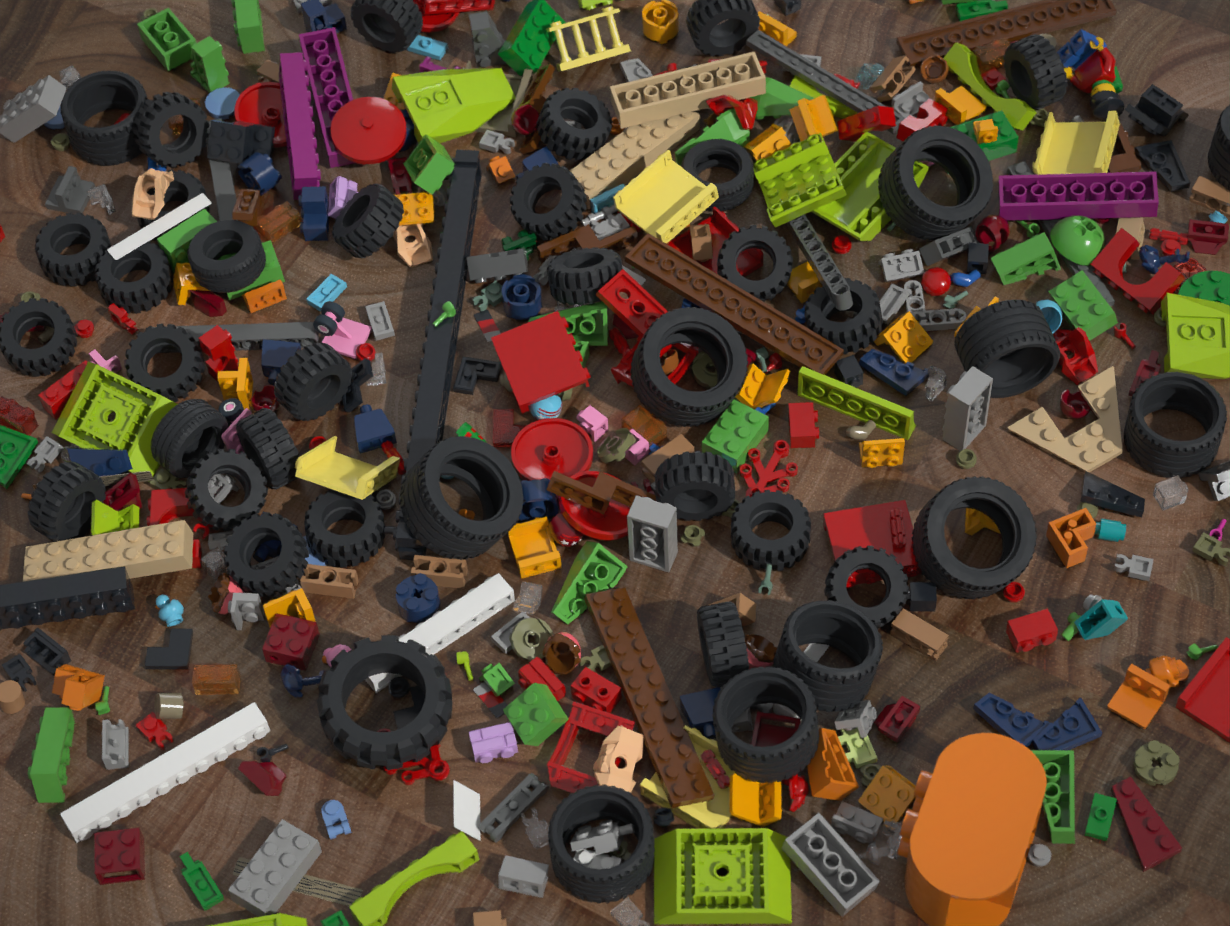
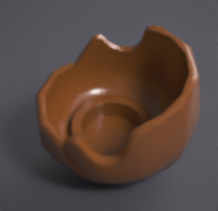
M939 55L928 57L922 62L920 67L921 76L928 83H940L948 74L946 60Z
M670 349L667 356L660 358L665 375L671 374L679 364L676 350Z

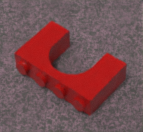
M1121 228L1091 263L1095 269L1093 272L1101 279L1103 277L1109 280L1108 284L1116 291L1121 289L1124 292L1122 295L1130 302L1135 300L1139 303L1137 307L1147 314L1149 311L1154 315L1160 309L1161 301L1167 293L1172 294L1185 278L1178 270L1165 262L1148 282L1140 285L1126 282L1123 278L1124 264L1139 247L1140 243Z
M187 488L151 490V498L148 499L150 516H147V526L169 523L178 517L193 516L194 510L193 508H188L187 502L189 499L185 498ZM199 539L193 540L192 568H202V548Z

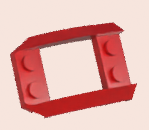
M639 341L620 360L616 367L613 366L611 368L617 384L623 381L632 386L633 381L630 377L632 375L630 373L632 368L631 362L635 350L640 343ZM687 343L672 344V346L686 353L676 369L668 376L672 383L676 384L688 370L698 354V347Z
M573 701L569 720L566 721L555 751L547 763L551 786L574 793L578 789L598 785L595 777L563 766L575 741L579 727L608 737L618 726L633 730L634 721ZM617 757L615 759V765L617 767H619L621 763V757Z

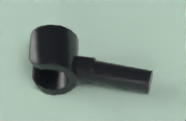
M284 744L268 750L266 747H260L257 750V754L259 756L266 754L260 760L263 763L270 762L273 755L288 749V746Z

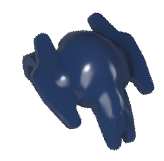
M1144 245L1140 247L1139 256L1142 266L1151 274H1156L1159 271L1157 268L1161 264H1165V262H1188L1190 252L1187 251L1186 254L1181 255L1179 254L1180 249H1176L1174 254L1160 257L1157 249Z
M287 664L281 671L282 683L291 695L303 697V694L300 692L303 686L320 684L325 670L320 671L318 676L302 678L299 669Z

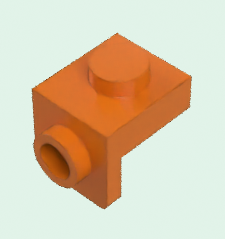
M496 156L489 160L490 163L486 168L491 171L497 185L515 177L506 156L502 158Z

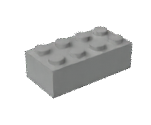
M48 75L43 79H39L33 86H28L24 92L18 93L12 100H7L3 106L4 112L0 116V133L15 143L57 115L67 88Z
M972 366L968 372L962 373L956 385H952L948 389L942 440L961 451L966 449L983 430L987 423L993 378Z
M636 496L627 515L630 561L670 572L678 553L676 507L668 503L653 501L648 497Z
M820 813L816 814L785 839L782 846L784 852L841 917L872 893L880 882Z
M282 819L228 889L232 901L258 917L276 914L321 854L319 841Z

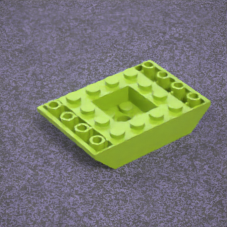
M88 361L51 433L83 449H125L133 468L129 470L130 472L150 471L154 477L160 464L152 456L151 439L161 419L178 404ZM115 412V419L112 422H109V414Z
M768 828L675 829L655 838L654 924H792L790 857L782 849L784 841L788 837ZM719 868H725L729 873L721 877L716 874V871Z

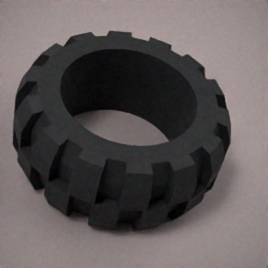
M382 635V640L370 642V638L367 637L354 642L352 650L349 652L345 649L341 650L330 661L332 667L330 670L323 672L318 687V712L326 738L331 740L334 749L345 759L353 758L357 760L358 766L374 770L376 765L386 766L387 770L403 768V763L412 759L417 763L430 754L429 749L433 745L440 744L447 732L448 721L452 717V692L450 680L446 677L444 666L436 655H429L426 652L425 646L412 639H408L407 643L399 641L398 636ZM380 673H393L407 677L416 683L425 695L424 705L417 717L403 728L391 732L367 730L356 724L345 711L347 700L354 688L363 680Z

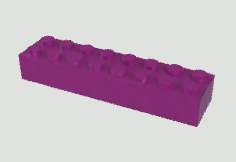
M335 27L299 34L303 59L307 60V75L309 76V83L330 168L353 164L354 162L344 158L336 150L331 138L333 117L343 105L353 100Z
M302 52L280 53L279 84L293 200L299 199V195H302V187H320L319 180H321V172L317 166L319 164V156L315 150L317 149V140L313 134L315 133V124L311 118L313 117V108L310 106L311 92L308 91L307 60H303Z
M1156 172L1000 175L998 179L999 216L1006 220L1064 219L1075 215L1088 218L1157 217L1159 204Z

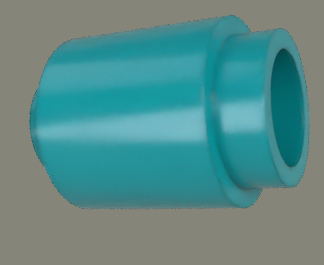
M1101 518L1099 522H1096L1094 534L1097 535V539L1124 541L1126 524H1121V521Z

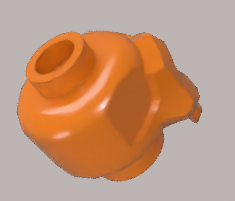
M1164 655L1151 659L1149 661V668L1146 669V672L1169 684L1170 687L1179 686V681L1187 680L1190 675L1189 669L1180 659L1176 660L1175 657L1170 658Z

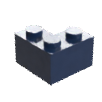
M307 0L300 3L305 29L308 33L335 27L336 33L347 29L345 16L336 3L323 7L319 0Z
M325 186L302 187V195H299V206H302L301 216L303 222H300V232L304 233L305 241H328L330 216H328L329 202Z

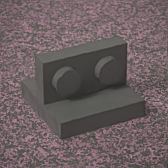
M69 166L65 175L58 177L45 206L47 209L66 213H83L95 189L94 182L80 180L76 167Z
M1230 460L1198 473L1201 481H1208L1214 501L1230 497Z

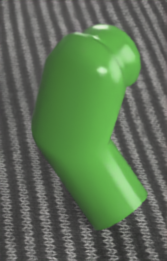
M1072 612L1067 619L1070 625L1060 634L1068 642L1079 631L1074 621L1081 617V615L1078 616L1076 612Z

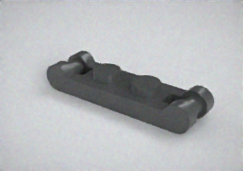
M530 773L480 823L478 829L483 833H488L490 839L497 843L504 833L540 797L547 793L549 786L544 782L538 781V777ZM533 787L534 790L531 792L528 788ZM495 821L500 824L497 828L492 826Z

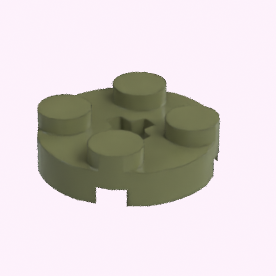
M702 351L693 361L691 374L699 385L709 390L717 385L716 369L714 373L708 371V366L713 368L715 365L708 354Z
M620 428L614 431L616 433L615 436L612 438L607 436L601 442L597 449L599 454L597 456L602 462L608 463L613 460L618 462L625 457L626 450L636 442V438L627 428Z
M526 618L514 626L509 640L516 655L526 661H532L536 657L540 659L545 657L542 655V652L553 632L545 621L536 618ZM528 635H535L537 637L535 645L528 643Z
M1152 740L1148 744L1142 745L1135 753L1133 760L1134 771L1137 777L1146 784L1155 786V784L1163 783V785H1166L1177 775L1179 757L1169 746ZM1152 760L1159 761L1161 767L1156 766L1154 768L1152 766Z

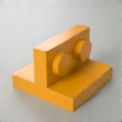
M758 11L760 18L758 30L785 46L797 37L795 30Z
M825 95L812 100L803 98L798 100V106L789 109L800 141H804L814 134L821 133L824 137L838 131Z
M772 124L746 144L744 148L757 161L773 155L776 151H782L792 144L786 137L784 129L781 126Z
M239 358L238 371H218L217 378L224 401L236 398L241 401L244 410L247 408L251 411L250 399L252 398L254 380L248 358Z

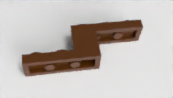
M548 64L538 69L519 107L528 104L534 107L538 115L540 114L546 101L542 95L546 91L547 83L553 78L552 74L555 67ZM537 125L533 133L526 135L519 148L523 155L535 152L540 146L541 136L538 134Z
M1120 123L1115 141V147L1119 155L1111 156L1107 173L1139 172L1141 170L1140 160L1136 158L1134 146L1130 145L1128 133Z
M240 189L232 212L233 220L244 222L252 227L258 225L265 204V196H260V190Z
M588 224L537 246L538 259L543 263L550 255L560 256L562 253L573 249L580 250L593 247L607 248L608 250L611 249L618 252L638 243L637 230L632 226L614 235L606 236L599 241Z
M554 471L546 489L603 515L611 499L629 507L632 506L636 496L648 497L656 501V495L603 472H599L594 486L590 487Z

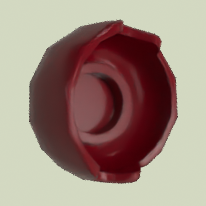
M531 105L520 106L513 112L511 117L513 128L522 135L533 133L536 130L535 127L539 117L538 112Z
M265 385L261 392L255 390L250 399L251 407L255 411L268 408L275 412L281 405L275 398L273 385Z
M1067 389L1061 393L1060 409L1066 417L1078 419L1089 414L1091 407L1079 391L1071 394Z

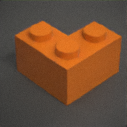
M1087 508L1049 522L1046 537L1066 568L1085 561L1088 547L1084 541L1094 537L1096 522Z
M65 664L56 668L52 693L59 695L62 698V704L68 705L70 709L82 710L100 700L105 675Z

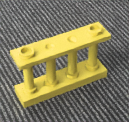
M613 6L603 8V13L561 24V21L550 24L551 27L547 28L546 31H554L562 58L560 60L561 63L556 64L558 72L630 52L629 44L623 45V42H620L613 14L620 12L619 8L613 9ZM603 16L607 18L613 40V48L608 50L603 47L596 18ZM589 21L596 46L595 53L591 55L585 50L578 25ZM569 26L572 27L579 52L578 58L571 60V57L568 56L561 31L562 28Z

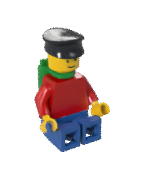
M1081 29L1070 39V42H1067L1057 52L1064 65L1066 77L1079 90L1087 94L1091 93L1090 106L1093 109L1094 116L1107 119L1109 111H1116L1119 117L1125 109V104L1118 95L1123 90V84L1115 65L1116 60L1107 49V45L1102 38ZM1068 66L1074 67L1075 75L1072 74V69Z

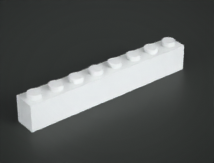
M498 573L493 577L487 578L477 588L469 590L462 598L452 601L442 611H437L427 621L419 623L409 633L401 635L399 641L407 643L408 639H412L425 646L426 652L429 655H434L514 602V590ZM380 673L370 676L365 680L377 693L388 686L393 678L401 677L402 675Z

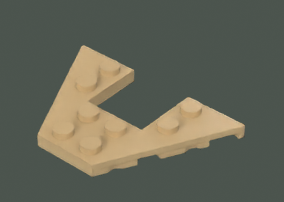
M1113 366L1078 386L1079 392L1098 417V420L1064 438L1045 409L1041 407L1010 425L1008 431L1019 435L1031 444L1037 445L1045 452L1063 459L1069 465L1078 467L1084 473L1085 471L1091 472L1122 454V441Z

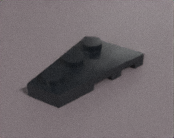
M1172 140L1135 147L1136 155L1152 172H1156L1157 177L1170 191L1190 187V181Z
M1085 471L1081 502L1142 518L1145 505L1144 498Z

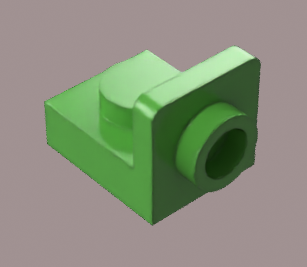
M491 663L481 670L483 675L479 677V680H484L496 697L515 684L500 663L495 666Z

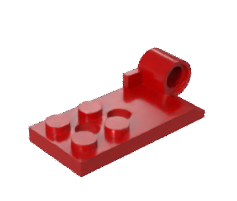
M624 269L596 293V296L639 335L637 338L639 342L651 324L657 318H660L662 314L668 312ZM619 292L626 293L628 299L622 298ZM634 306L641 307L643 312H637ZM672 344L660 350V358L672 347Z

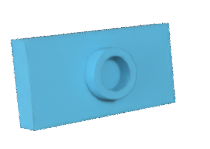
M417 35L407 48V51L441 60L448 49V44Z
M621 184L591 199V212L595 214L601 211L603 207L615 205L613 197L625 185Z

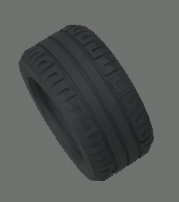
M710 139L696 144L683 158L681 167L706 187L710 183L703 181L698 176L705 169L724 167L736 173V177L731 181L722 184L713 183L717 187L719 198L706 210L713 211L714 206L719 211L731 210L741 205L750 196L754 182L753 160L750 154L739 144L725 139Z
M189 399L173 407L157 425L151 439L152 456L173 476L188 478L201 458L203 459L210 452L214 454L217 450L224 448L225 443L221 435L228 428L227 420L205 400Z

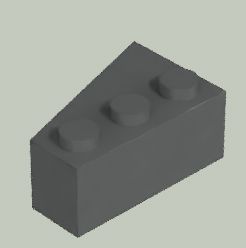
M488 12L469 14L476 67L482 68L507 64L498 55L505 41Z
M526 248L467 257L470 280H475V283L487 282L486 278L494 277L495 281L506 279L505 275H525V272L529 271Z

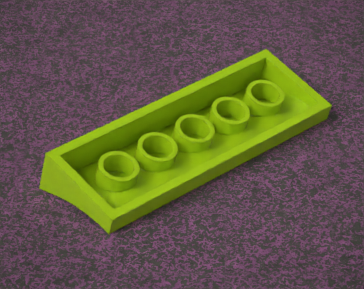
M801 367L798 378V396L864 423L872 420L875 422L876 427L906 440L910 438L916 427L914 411L806 367Z

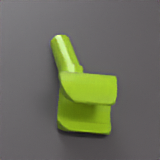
M457 652V664H464L468 680H473L468 653Z

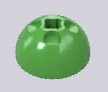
M1075 215L1066 217L1057 222L1050 231V238L1054 247L1064 257L1080 265L1092 266L1091 263L1106 246L1105 236L1100 226L1085 216Z

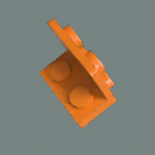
M281 279L242 295L250 313L287 299Z
M1131 664L1127 669L1123 683L1108 703L1107 708L1142 729H1146L1167 698L1170 685Z

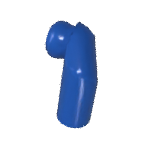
M148 157V170L153 168L154 170L166 172V166H161Z
M973 270L969 274L957 272L953 273L950 279L956 285L968 287L980 278V273L977 270Z

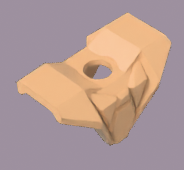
M150 168L139 176L132 197V217L151 220L157 217L165 205L163 200L164 194L170 182L174 181L173 171L164 172ZM155 188L154 195L147 194V191Z
M422 224L401 225L394 231L393 237L397 243L398 255L409 267L433 261L431 242L424 233ZM410 235L416 238L411 243L405 241V238Z
M618 726L603 741L598 759L593 766L598 785L616 786V788H623L624 791L631 793L636 783L632 780L635 763L643 757L644 735ZM617 757L625 760L626 766L624 769H619L615 765Z

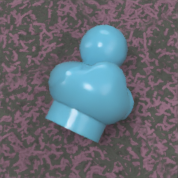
M159 595L156 598L157 606L155 608L160 609L158 616L162 621L166 622L168 627L178 625L183 621L184 607L178 600L173 599L170 602L169 597L166 595Z

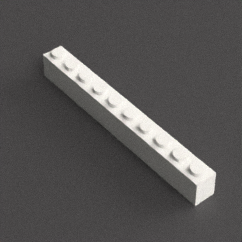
M254 702L65 810L60 815L76 843L87 840L95 832L108 828L114 821L127 817L133 810L149 804L152 799L168 793L171 788L187 782L190 777L206 771L209 766L218 761L225 760L230 754L244 749L254 740L263 738L270 732L267 720Z

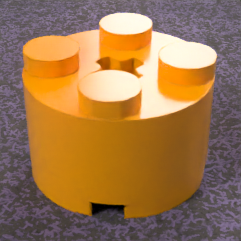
M654 0L647 3L642 11L643 34L660 44L667 43L668 40L675 37L679 30V14L676 5L668 0H661V2H655Z

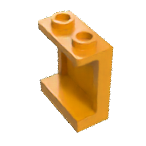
M547 517L535 518L524 523H516L508 532V538L521 579L562 568L561 557L549 531Z

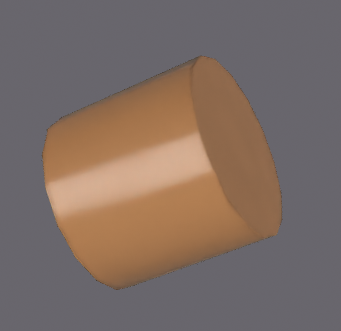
M12 680L2 682L0 684V709L7 714H14L22 710L25 705V698L21 686Z

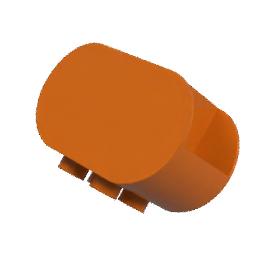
M976 733L964 736L943 750L938 757L933 773L922 770L919 775L914 792L916 799L913 809L907 810L901 827L900 836L902 838L897 855L907 858L905 891L908 901L916 914L930 926H1000L1010 912L1028 852L1036 833L1047 783L1046 774L1039 759L1026 746L1012 738L993 733Z

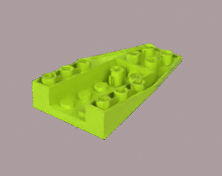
M502 68L443 69L395 76L392 81V90L398 102L404 103L415 126L414 136L418 144L425 134L438 143H443L472 133L516 99Z
M1167 293L1161 301L1162 320L1166 321L1168 347V352L1164 357V373L1181 372L1209 379L1230 378V306L1220 302Z

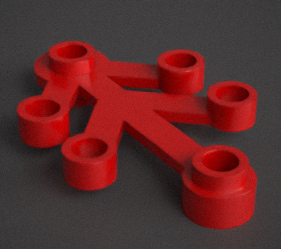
M778 440L774 443L773 455L765 469L760 460V451L756 448L748 451V459L753 463L759 476V481L756 485L751 476L752 467L749 464H742L740 466V476L744 478L748 487L746 497H752V493L758 491L759 493H764V490H770V492H776V490L787 492L789 490L790 482L784 477L796 476L798 473L797 464L793 462L788 463L786 468L774 472L779 460L789 455V444L786 441ZM778 480L777 485L765 487L768 482Z
M384 728V729H380V730L377 731V732H391V731H390L389 729ZM440 744L429 749L432 761L424 757L417 763L413 759L403 763V768L421 765L425 768L413 772L411 770L404 771L401 778L405 785H411L415 780L427 777L441 781L449 775L450 768L448 763L440 758ZM383 766L385 773L388 775H392L398 770H387V767ZM437 769H442V770H443V771L440 772V773H436V772H435ZM407 775L412 776L410 780L404 779Z

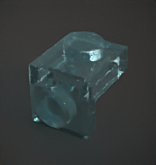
M878 63L863 64L856 76V80L864 89H869L872 82L876 81L884 71V67Z

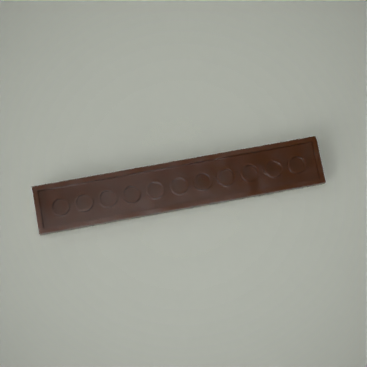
M1041 0L898 37L897 44L903 56L906 55L909 59L908 66L918 67L928 57L939 55L941 58H944L955 42L965 45L971 52H976L1012 41H1018L1033 34H1045L1116 15V9L1111 0Z
M649 233L625 256V262L702 309L721 316L737 330L800 368L803 366L826 375L843 355L844 350Z
M626 588L586 594L584 600L639 732L644 735V744L671 808L713 800V790L688 732L683 728L685 725Z

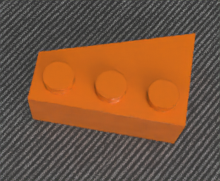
M820 728L817 751L807 765L812 796L841 801L859 788V785L836 731Z

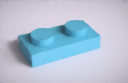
M330 274L306 299L307 304L321 312L325 302H333L347 288L346 282Z

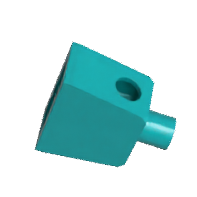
M1102 599L1074 621L1083 639L1088 640L1111 634L1126 622L1128 617L1118 601Z

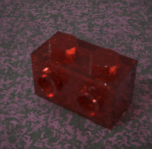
M4 396L0 397V425L30 436L39 426L34 411L29 407L24 408L14 399H7Z

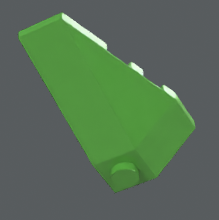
M766 77V94L749 97L758 101L755 119H764V116H774L775 119L780 118L781 115H791L789 109L798 106V100L803 98L807 100L815 99Z
M733 107L716 118L718 121L710 128L706 126L701 136L697 139L692 138L675 152V163L681 166L684 156L692 147L710 139L730 140L744 148L750 142V131L743 129Z
M586 541L572 564L551 613L565 624L571 623L587 609L584 600L585 595L613 588L628 566L599 543Z

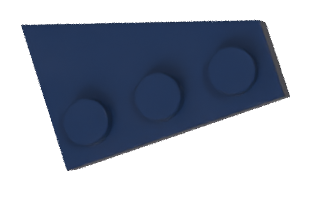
M871 349L859 361L860 366L905 396L931 374L930 369L924 368L922 370L916 368L913 363L908 361L906 364L897 361L894 356Z
M67 448L71 462L79 463L99 477L118 475L133 469L125 449Z
M991 693L985 695L973 707V710L1003 736L1012 738L1026 747L1032 744L1033 739L1051 724L1046 720L1042 722L1034 718V714L1028 711L1024 713L1014 708L1013 704Z
M1080 697L1054 723H1051L1033 739L1032 744L1036 750H1071L1101 737L1102 731Z

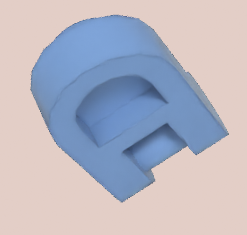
M337 800L327 801L322 806L321 811L330 840L337 838L336 835L345 833V835L352 833L343 805ZM341 822V825L333 827V824Z

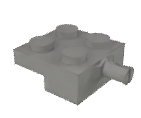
M606 820L599 823L600 826L592 828L591 825L578 828L570 842L572 852L593 846L596 855L618 850L624 839L623 835L634 833L633 824L620 826L619 821Z

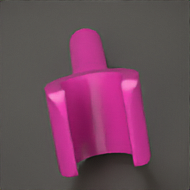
M1222 519L1218 527L1211 530L1209 535H1216L1219 537L1218 540L1221 541L1222 529L1226 524V520Z

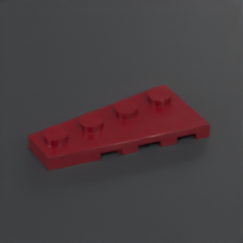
M1131 777L1112 786L1111 792L1113 797L1117 798L1116 805L1120 815L1123 816L1126 830L1130 834L1134 844L1133 848L1140 859L1143 872L1182 851L1178 841Z

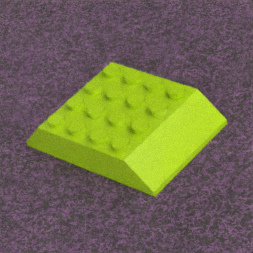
M865 132L835 163L847 195L811 212L860 241H871L891 220L880 200L878 180L883 163L896 148L873 134ZM915 161L913 175L919 188L929 167L920 161Z

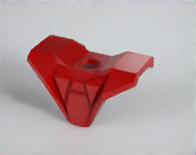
M721 95L706 101L707 105L717 116L734 107L743 129L750 130L753 128L758 109V101L756 99L745 98L738 101L730 95Z
M1078 327L1075 330L1057 329L1053 333L1060 350L1059 363L1062 366V373L1076 385H1079L1098 373L1095 352L1086 332L1082 328ZM1065 351H1072L1075 356L1068 359Z

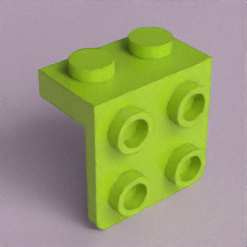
M99 500L92 502V535L139 528L138 506L133 504L118 512Z

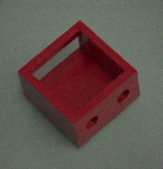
M276 613L262 648L266 662L282 666L289 664L297 669L306 671L320 636L317 622Z
M757 712L751 745L769 747L783 743L798 730L801 719ZM762 719L795 724V729L763 724Z
M139 827L94 833L95 875L100 885L145 880L144 837ZM132 870H137L138 873L135 875L105 878V874Z

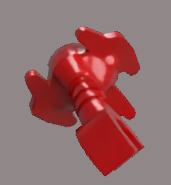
M798 774L781 781V783L789 786L790 798L794 799L789 809L791 812L797 811L801 805H804L805 797L809 791V785L805 780V776L800 777Z

